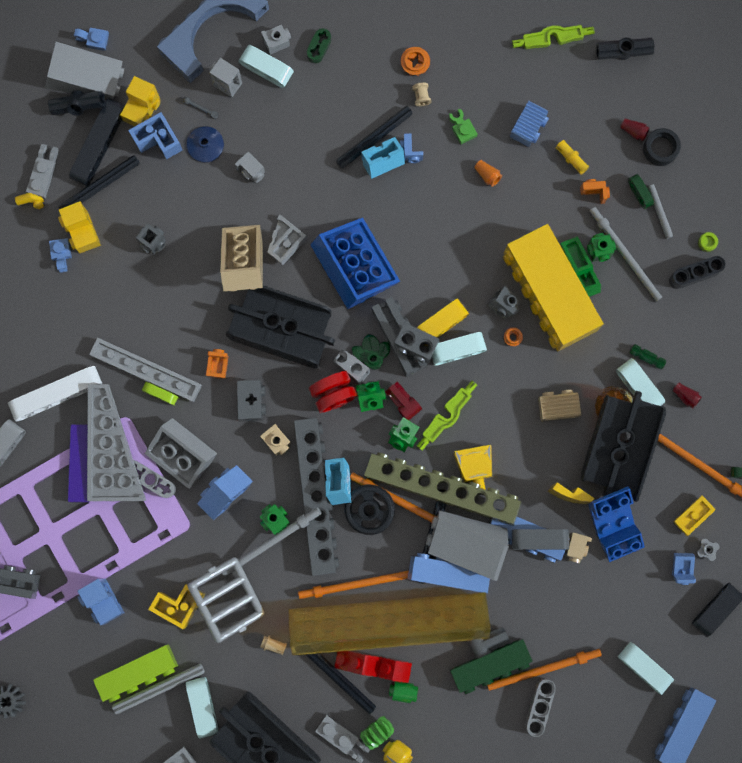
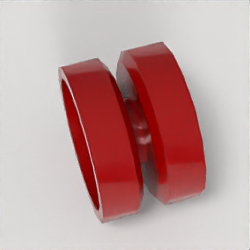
M347 371L325 377L309 387L312 397L320 398L315 403L319 413L337 409L358 397L355 388L347 386L351 381Z

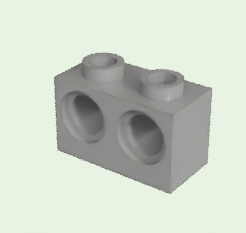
M222 58L214 62L210 67V76L214 87L232 98L242 85L239 69Z

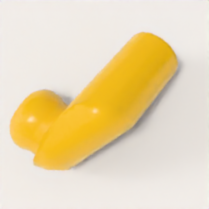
M26 193L15 197L17 205L33 203L35 209H42L44 207V200L41 196Z

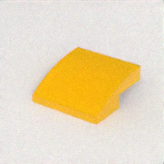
M559 483L553 484L548 490L552 495L572 503L588 504L595 499L579 487L569 491Z

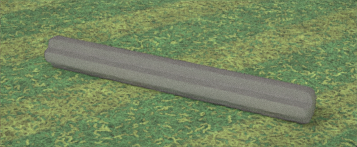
M202 664L193 666L113 704L112 709L115 714H119L204 674L205 670Z

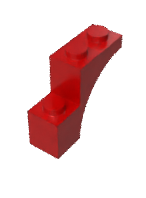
M338 648L335 668L405 683H409L412 667L410 662Z

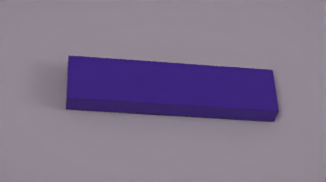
M71 425L68 502H89L87 501L88 425Z

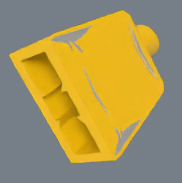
M491 445L454 451V458L463 481H472L481 485V489L486 490L484 479L492 477Z

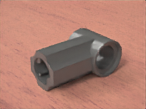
M503 627L467 640L475 659L491 653L492 650L510 643Z

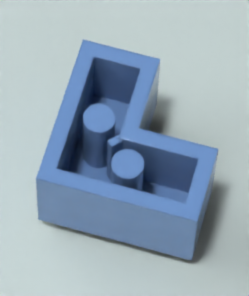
M162 112L128 130L141 153L158 144L166 159L182 151L178 139Z
M237 465L231 470L227 468L220 475V478L215 477L208 484L210 488H206L200 496L202 498L197 504L212 520H215L225 512L236 498L246 491L253 481Z
M97 579L78 590L79 602L83 607L86 606V608L92 609L93 613H91V616L96 624L105 625L125 613L106 579Z

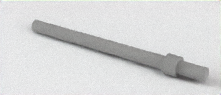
M596 207L592 208L589 212L598 222L597 226L606 235L610 234L611 240H614L620 254L655 301L660 300L662 296L611 229L609 221L603 218Z
M317 507L308 514L301 515L297 518L296 522L239 558L241 566L299 528L309 525L311 520L322 514L320 509ZM231 567L222 574L226 577L235 570Z

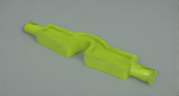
M582 25L566 28L549 26L541 32L525 34L523 39L512 40V47L524 46V49L548 47L551 44V35H554L558 44L562 45L582 40L585 35L594 34L595 30L593 26L582 28Z
M471 380L465 389L461 388L445 404L444 408L450 413V418L446 419L440 414L435 416L429 427L424 431L423 439L416 445L418 448L421 446L420 450L423 451L428 443H433L443 430L452 427L456 423L460 410L470 400L471 392L478 386L476 383L473 385L474 381Z

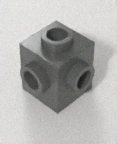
M150 224L143 227L136 237L140 243L139 247L144 252L148 253L150 251L153 254L157 251L160 252L165 246L166 241L163 236L164 232L157 226L152 227Z
M504 286L495 292L487 306L494 310L497 316L506 319L511 315L515 316L517 314L522 299L514 291Z

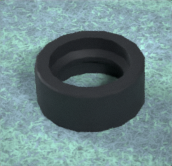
M666 128L656 129L650 133L644 142V155L650 163L657 166H666L672 163L680 153L681 142L678 135L672 130ZM663 137L669 140L673 145L672 153L667 157L657 156L651 149L654 139Z

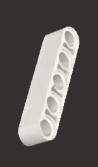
M91 366L8 402L14 420L16 422L82 395L88 392V384H102L96 367Z

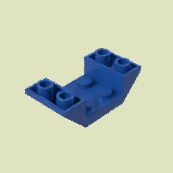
M629 487L594 500L588 505L596 535L609 562L645 548L642 534L634 523L630 507L634 503Z

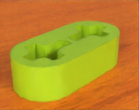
M145 382L142 388L143 392L173 406L178 399V396L148 382Z

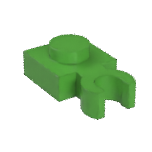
M458 109L459 117L455 118L450 113L449 119L452 123L456 124L452 127V130L460 144H463L477 137L478 134L470 119L464 121L463 111Z

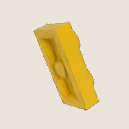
M701 495L673 522L686 536H689L716 509Z

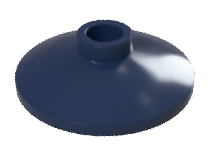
M199 127L193 130L187 139L188 153L198 162H212L221 155L224 149L222 135L212 127ZM203 140L208 141L206 145L201 144Z

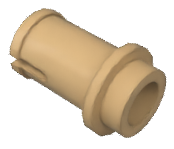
M264 636L260 647L264 648V651L267 649L283 655L287 643L274 640L270 636Z

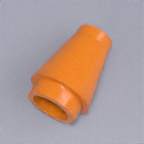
M483 160L478 161L474 167L485 183L492 187L502 178L498 169Z

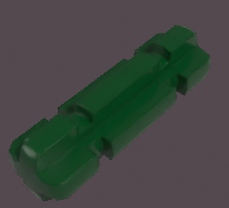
M636 344L630 349V354L635 357L639 356V359L651 365L654 364L659 369H663L666 364L664 358H658V355L646 349H641Z

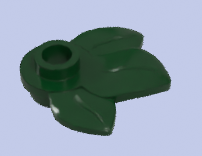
M367 334L364 337L362 346L352 347L353 356L372 370L380 368L383 364V359L390 352L389 343L382 342L379 344L378 339L372 334ZM371 358H377L374 362L370 361Z

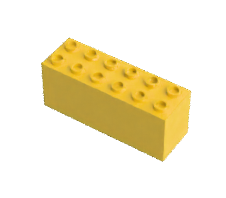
M548 224L507 244L503 259L507 266H511L514 280L521 284V292L525 299L528 298L532 304L530 308L535 316L538 315L540 327L544 332L548 333L550 337L548 340L553 349L556 348L557 351H560L597 332L603 326V321Z

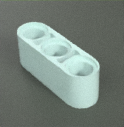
M252 45L247 46L238 61L243 67L281 88L286 86L294 73L291 67Z
M482 332L438 343L432 355L434 366L487 351Z
M629 359L616 369L617 375L633 396L635 391H640L642 393L640 400L659 406L665 403L664 397L634 359Z
M629 642L617 656L660 695L674 681L665 670L632 642Z
M206 677L187 681L186 689L198 738L201 739L215 735L219 730Z

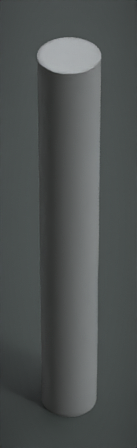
M650 185L647 189L654 200V207L665 237L670 239L673 237L655 185Z

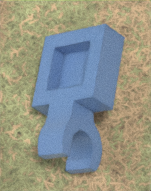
M90 28L88 33L81 29H75L74 37H76L75 40L87 42V48L106 51L109 32Z
M69 239L49 241L51 259L56 261L57 270L60 273L68 272L66 259L72 258Z

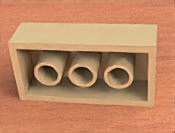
M260 225L222 228L220 273L223 291L263 288V243Z

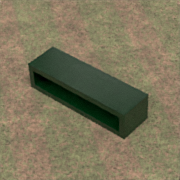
M519 639L493 650L483 657L472 659L449 670L459 693L464 692L465 695L475 691V686L482 684L484 687L493 683V679L498 676L503 679L510 676L512 670L518 668L521 671L530 667L529 663L533 662L524 640Z

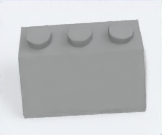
M173 418L160 427L144 453L189 489L207 470L217 455L214 450Z

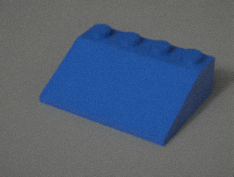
M363 218L321 233L310 244L347 309L365 302L400 282Z

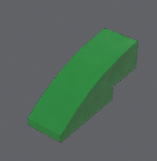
M578 236L560 243L562 250L588 296L601 293V284L593 270V264Z

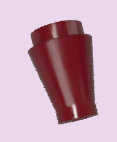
M627 118L623 120L620 127L637 141H644L650 130L646 123Z
M680 382L672 390L687 408L694 409L702 399L699 392L682 385Z

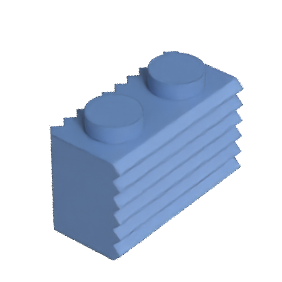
M528 101L511 131L510 138L527 147H530L532 142L536 143L540 136V133H538L540 127L544 128L549 120L547 117L548 110Z

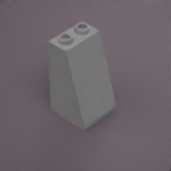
M56 42L45 88L67 93L75 90L82 91L83 93L103 91L105 100L108 98L113 99L114 96L118 97L120 85H117L118 79H122L125 68L121 67L123 61Z
M439 511L438 516L433 517L431 528H433V532L428 534L426 539L428 554L497 581L509 547L507 528Z

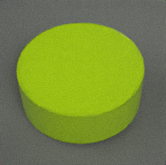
M711 232L702 234L698 240V246L704 252H711L718 245L717 236Z

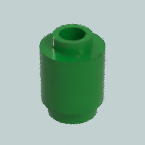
M395 681L394 684H390L389 696H392L393 701L416 702L418 686H414V683Z

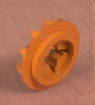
M411 47L405 50L401 56V66L404 72L406 71L410 76H419L425 73L430 66L429 54L420 47ZM418 56V62L420 64H416V66L413 67V62L411 60H415V58Z

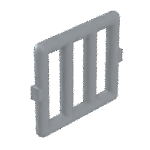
M236 557L227 560L217 567L213 566L207 569V573L188 584V589L217 643L224 641L237 632H243L246 630V626L264 616L265 612ZM229 568H234L238 576L237 578L207 596L201 597L197 587ZM242 584L246 595L211 616L206 605ZM251 602L255 610L254 613L225 631L219 632L215 622Z

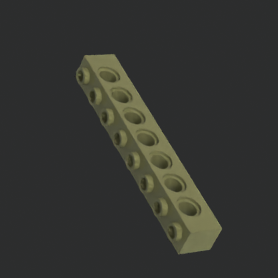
M383 453L371 454L364 474L366 478L497 521L515 525L521 506V501L518 500L517 496L511 494L503 496L499 494L500 491L493 488L484 490L480 488L481 485L474 482L465 484L462 483L461 478L451 476V478L443 477L444 473L432 470L431 473L425 471V467L414 464L412 467L406 465L407 462L402 459L396 458L393 461L388 459V455ZM385 466H392L393 471L390 474L386 475L383 473ZM409 471L411 472V478L406 481L402 480V473ZM428 477L430 479L429 484L425 487L421 486V478ZM441 483L448 484L446 492L438 491V486ZM459 489L467 491L465 498L460 499L456 496ZM478 495H484L486 501L479 505L475 503V498ZM502 501L505 507L497 511L494 509V503Z

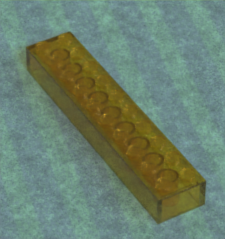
M486 592L288 609L292 655L490 639L491 629Z

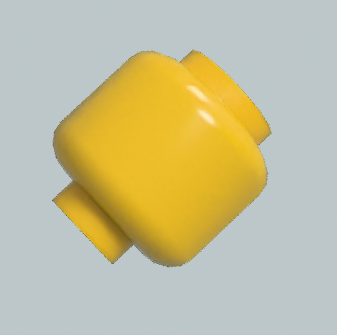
M396 740L393 743L389 741L383 748L385 753L383 760L386 763H411L413 759L411 756L412 750L400 740Z

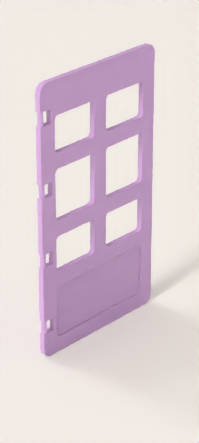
M127 417L121 418L120 420L133 460L140 462L163 476L156 462L144 454L147 446L132 420ZM70 448L0 488V505L20 494L39 527L37 534L15 546L0 522V568L4 569V565L16 567V571L23 572V569H26L23 558L44 545H49L68 580L66 584L46 596H42L38 590L36 599L0 593V627L7 623L11 627V629L3 634L0 631V641L79 595L78 590L97 579L110 577L112 574L186 532L190 527V522L175 495L171 498H163L142 485L146 498L144 503L155 520L158 529L136 543H132L113 510V505L120 501H90L55 523L52 522L34 490V486L69 465ZM136 468L137 473L140 475L139 479H141V475L146 471V469H143V472H141ZM148 474L145 477L146 484L152 485L155 482L153 474ZM160 478L159 484L154 489L157 490V487H160L164 490V495L166 492L170 493L169 485L164 486L160 484L163 481ZM100 515L119 552L85 573H81L63 542L62 535L92 517ZM168 529L170 535L160 540L158 534ZM115 560L118 566L108 571L105 565ZM62 591L65 597L55 602L53 596Z

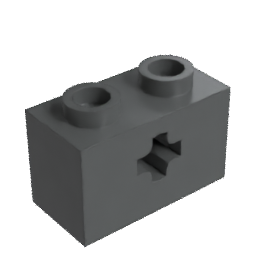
M260 380L237 381L239 421H263V416L266 415V404H262V396H265V385H262ZM251 396H253L254 399L257 400L253 402V405H250V403L247 402V400L251 399Z

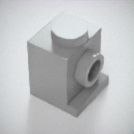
M282 24L266 32H261L262 39L270 55L290 46L289 39H291V35L287 28L283 29Z
M249 152L235 163L236 170L238 172L241 171L247 180L251 179L254 183H258L263 179L264 167Z

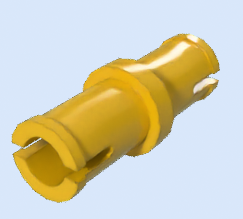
M565 140L558 143L555 149L566 158V162L571 164L580 175L588 170L589 165L580 158L579 153L574 151Z

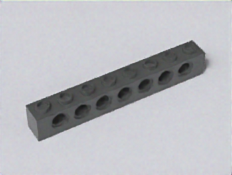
M317 418L295 420L305 515L317 507L325 513V518L322 521L313 519L307 525L312 576L334 574L336 569H339L338 557H334L337 543L336 538H332L331 530H335L334 519L329 517L332 504L326 497L327 480H325L324 475L325 461L322 459V453H325L324 441L320 442V434H323L322 422L318 423ZM309 434L316 437L315 442L312 444L305 442V437ZM309 454H317L318 460L315 463H309L307 461ZM311 473H319L320 480L315 483L309 480ZM316 491L321 492L323 495L322 500L319 502L312 500V494ZM319 530L327 532V538L324 541H319L316 538ZM322 549H326L330 553L329 558L325 561L320 560L318 556Z

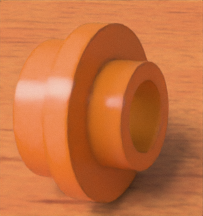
M512 327L505 331L504 341L507 345L515 347L522 342L523 334L518 328ZM514 334L516 336V340H511L510 335Z

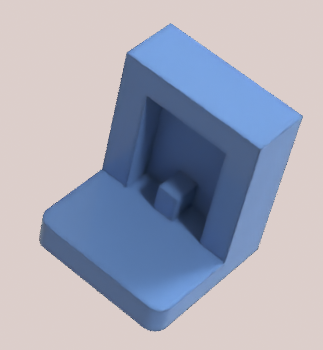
M404 134V139L400 140V145L404 150V160L409 163H419V161L423 160V151L412 152V134Z
M674 553L672 576L676 583L681 585L695 583L696 579L693 575L695 556L693 553Z

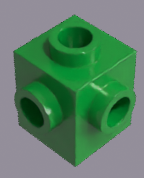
M600 233L592 236L593 238H591L587 245V252L591 256L592 262L610 260L616 250L615 242L613 239L611 240L610 234L604 235Z
M379 381L356 385L361 412L384 408L382 400H386L384 388L380 389Z
M403 417L399 425L396 426L394 424L390 430L389 435L391 438L388 443L395 449L405 453L408 447L412 448L418 439L415 435L420 427Z
M269 504L261 511L262 515L260 518L262 521L260 524L266 531L271 530L274 535L290 524L286 518L288 513L282 506L277 507L275 504L273 506ZM276 515L277 520L272 522L271 517Z

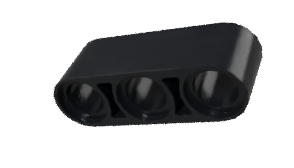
M713 256L679 268L670 276L669 283L673 288L681 289L715 277L724 270L725 260L721 256ZM711 263H716L718 270H714L711 267ZM698 269L701 272V276H696L693 270ZM676 275L682 276L684 281L682 283L678 282Z
M730 582L727 583L695 617L692 625L706 638L709 637L741 603L742 593Z

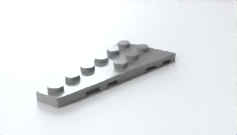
M88 384L87 501H146L110 386L108 384Z

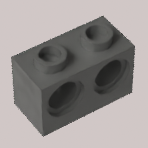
M404 322L394 347L404 355H407V353L413 355L414 359L421 363L425 361L429 363L440 339ZM409 336L413 342L408 345L404 344L402 338ZM422 344H426L430 347V351L423 353L419 347Z

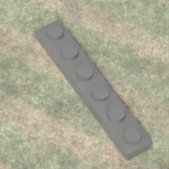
M97 338L89 354L98 360L191 402L195 401L202 387L201 384L100 338Z

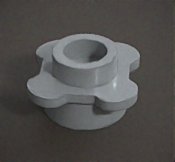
M702 539L697 554L699 557H705L709 561H714L716 559L715 554L720 546L716 542L712 543L708 539Z

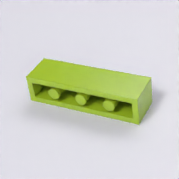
M168 644L93 681L102 702L108 700L111 703L121 698L119 694L127 691V694L138 690L137 685L145 682L147 686L157 681L156 676L163 674L165 677L174 673V668L178 664Z

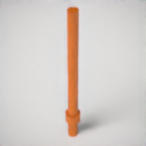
M659 434L658 442L727 487L729 492L735 496L739 495L742 497V486L737 482L733 483L662 434Z
M353 472L350 476V480L361 486L368 484L376 485L373 480L365 479ZM387 491L395 504L432 523L433 517H437Z
M409 571L321 587V585L313 586V589L298 591L299 599L314 596L319 598L323 597L324 594L407 579Z
M600 649L586 653L582 651L576 653V656L495 680L487 685L490 691L574 664H585L587 660L600 657L602 654Z

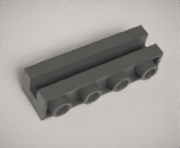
M390 297L384 303L374 305L371 311L406 377L427 367L426 361L421 363L415 360L413 355L409 353L404 355L394 347L404 322L410 325L407 317L403 318L400 313L402 308L397 300L394 301ZM409 336L402 338L404 344L408 345L413 342Z
M4 565V569L0 568V593L36 599L41 575H36L35 570L23 569V572L16 571V567Z

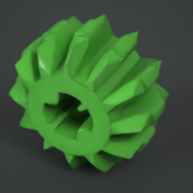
M382 716L361 732L360 737L365 746L372 750L386 741L394 733V728L391 722L385 716Z

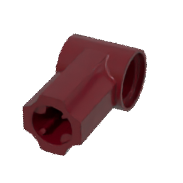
M398 381L385 391L386 395L397 406L398 412L407 420H411L423 410L420 404L412 396H409Z

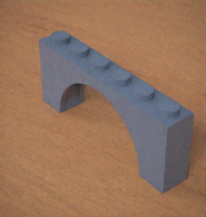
M203 0L199 4L198 9L189 13L183 23L176 25L168 37L160 40L157 46L159 53L191 83L203 72L202 64L198 61L193 51L196 32L203 22L215 14L227 11L240 12L257 21L269 10L268 1Z

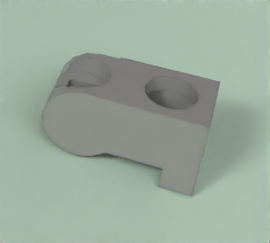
M344 349L333 360L341 370L347 371L348 375L359 385L370 374V369Z

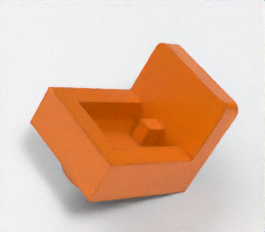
M589 179L583 182L580 187L581 195L600 194V204H605L607 198L610 197L609 187H606V181Z
M213 349V352L208 351L206 376L226 379L228 354L224 353V350Z

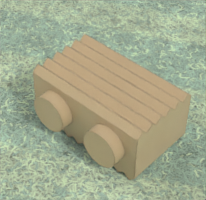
M573 390L561 391L559 395H554V392H545L538 398L541 421L581 416L579 394L573 393Z

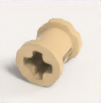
M417 83L412 86L416 96V106H426L432 102L428 95V83Z

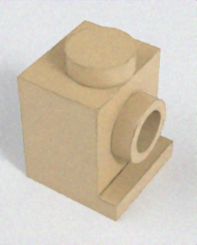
M276 424L260 436L276 456L279 453L283 455L290 449L289 445L291 442ZM276 437L280 438V443L274 444L273 439Z
M570 533L569 550L565 551L564 556L569 557V561L580 564L583 557L587 556L589 546L586 544L591 542L592 538L577 533Z

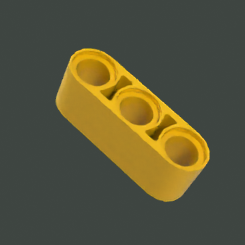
M455 299L417 328L438 338L466 318L469 313L459 299Z

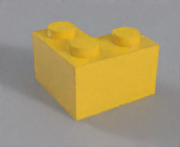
M134 76L126 90L129 99L120 115L124 122L133 126H137L151 118L153 111L157 110L160 105V97L155 85Z
M81 202L59 209L61 215L58 217L59 222L66 232H70L72 238L69 239L73 250L76 249L79 253H83L101 246L89 213Z
M185 584L177 600L163 592H158L148 610L179 628L186 629L198 607L188 589V584ZM199 591L201 597L203 598L205 596V593Z

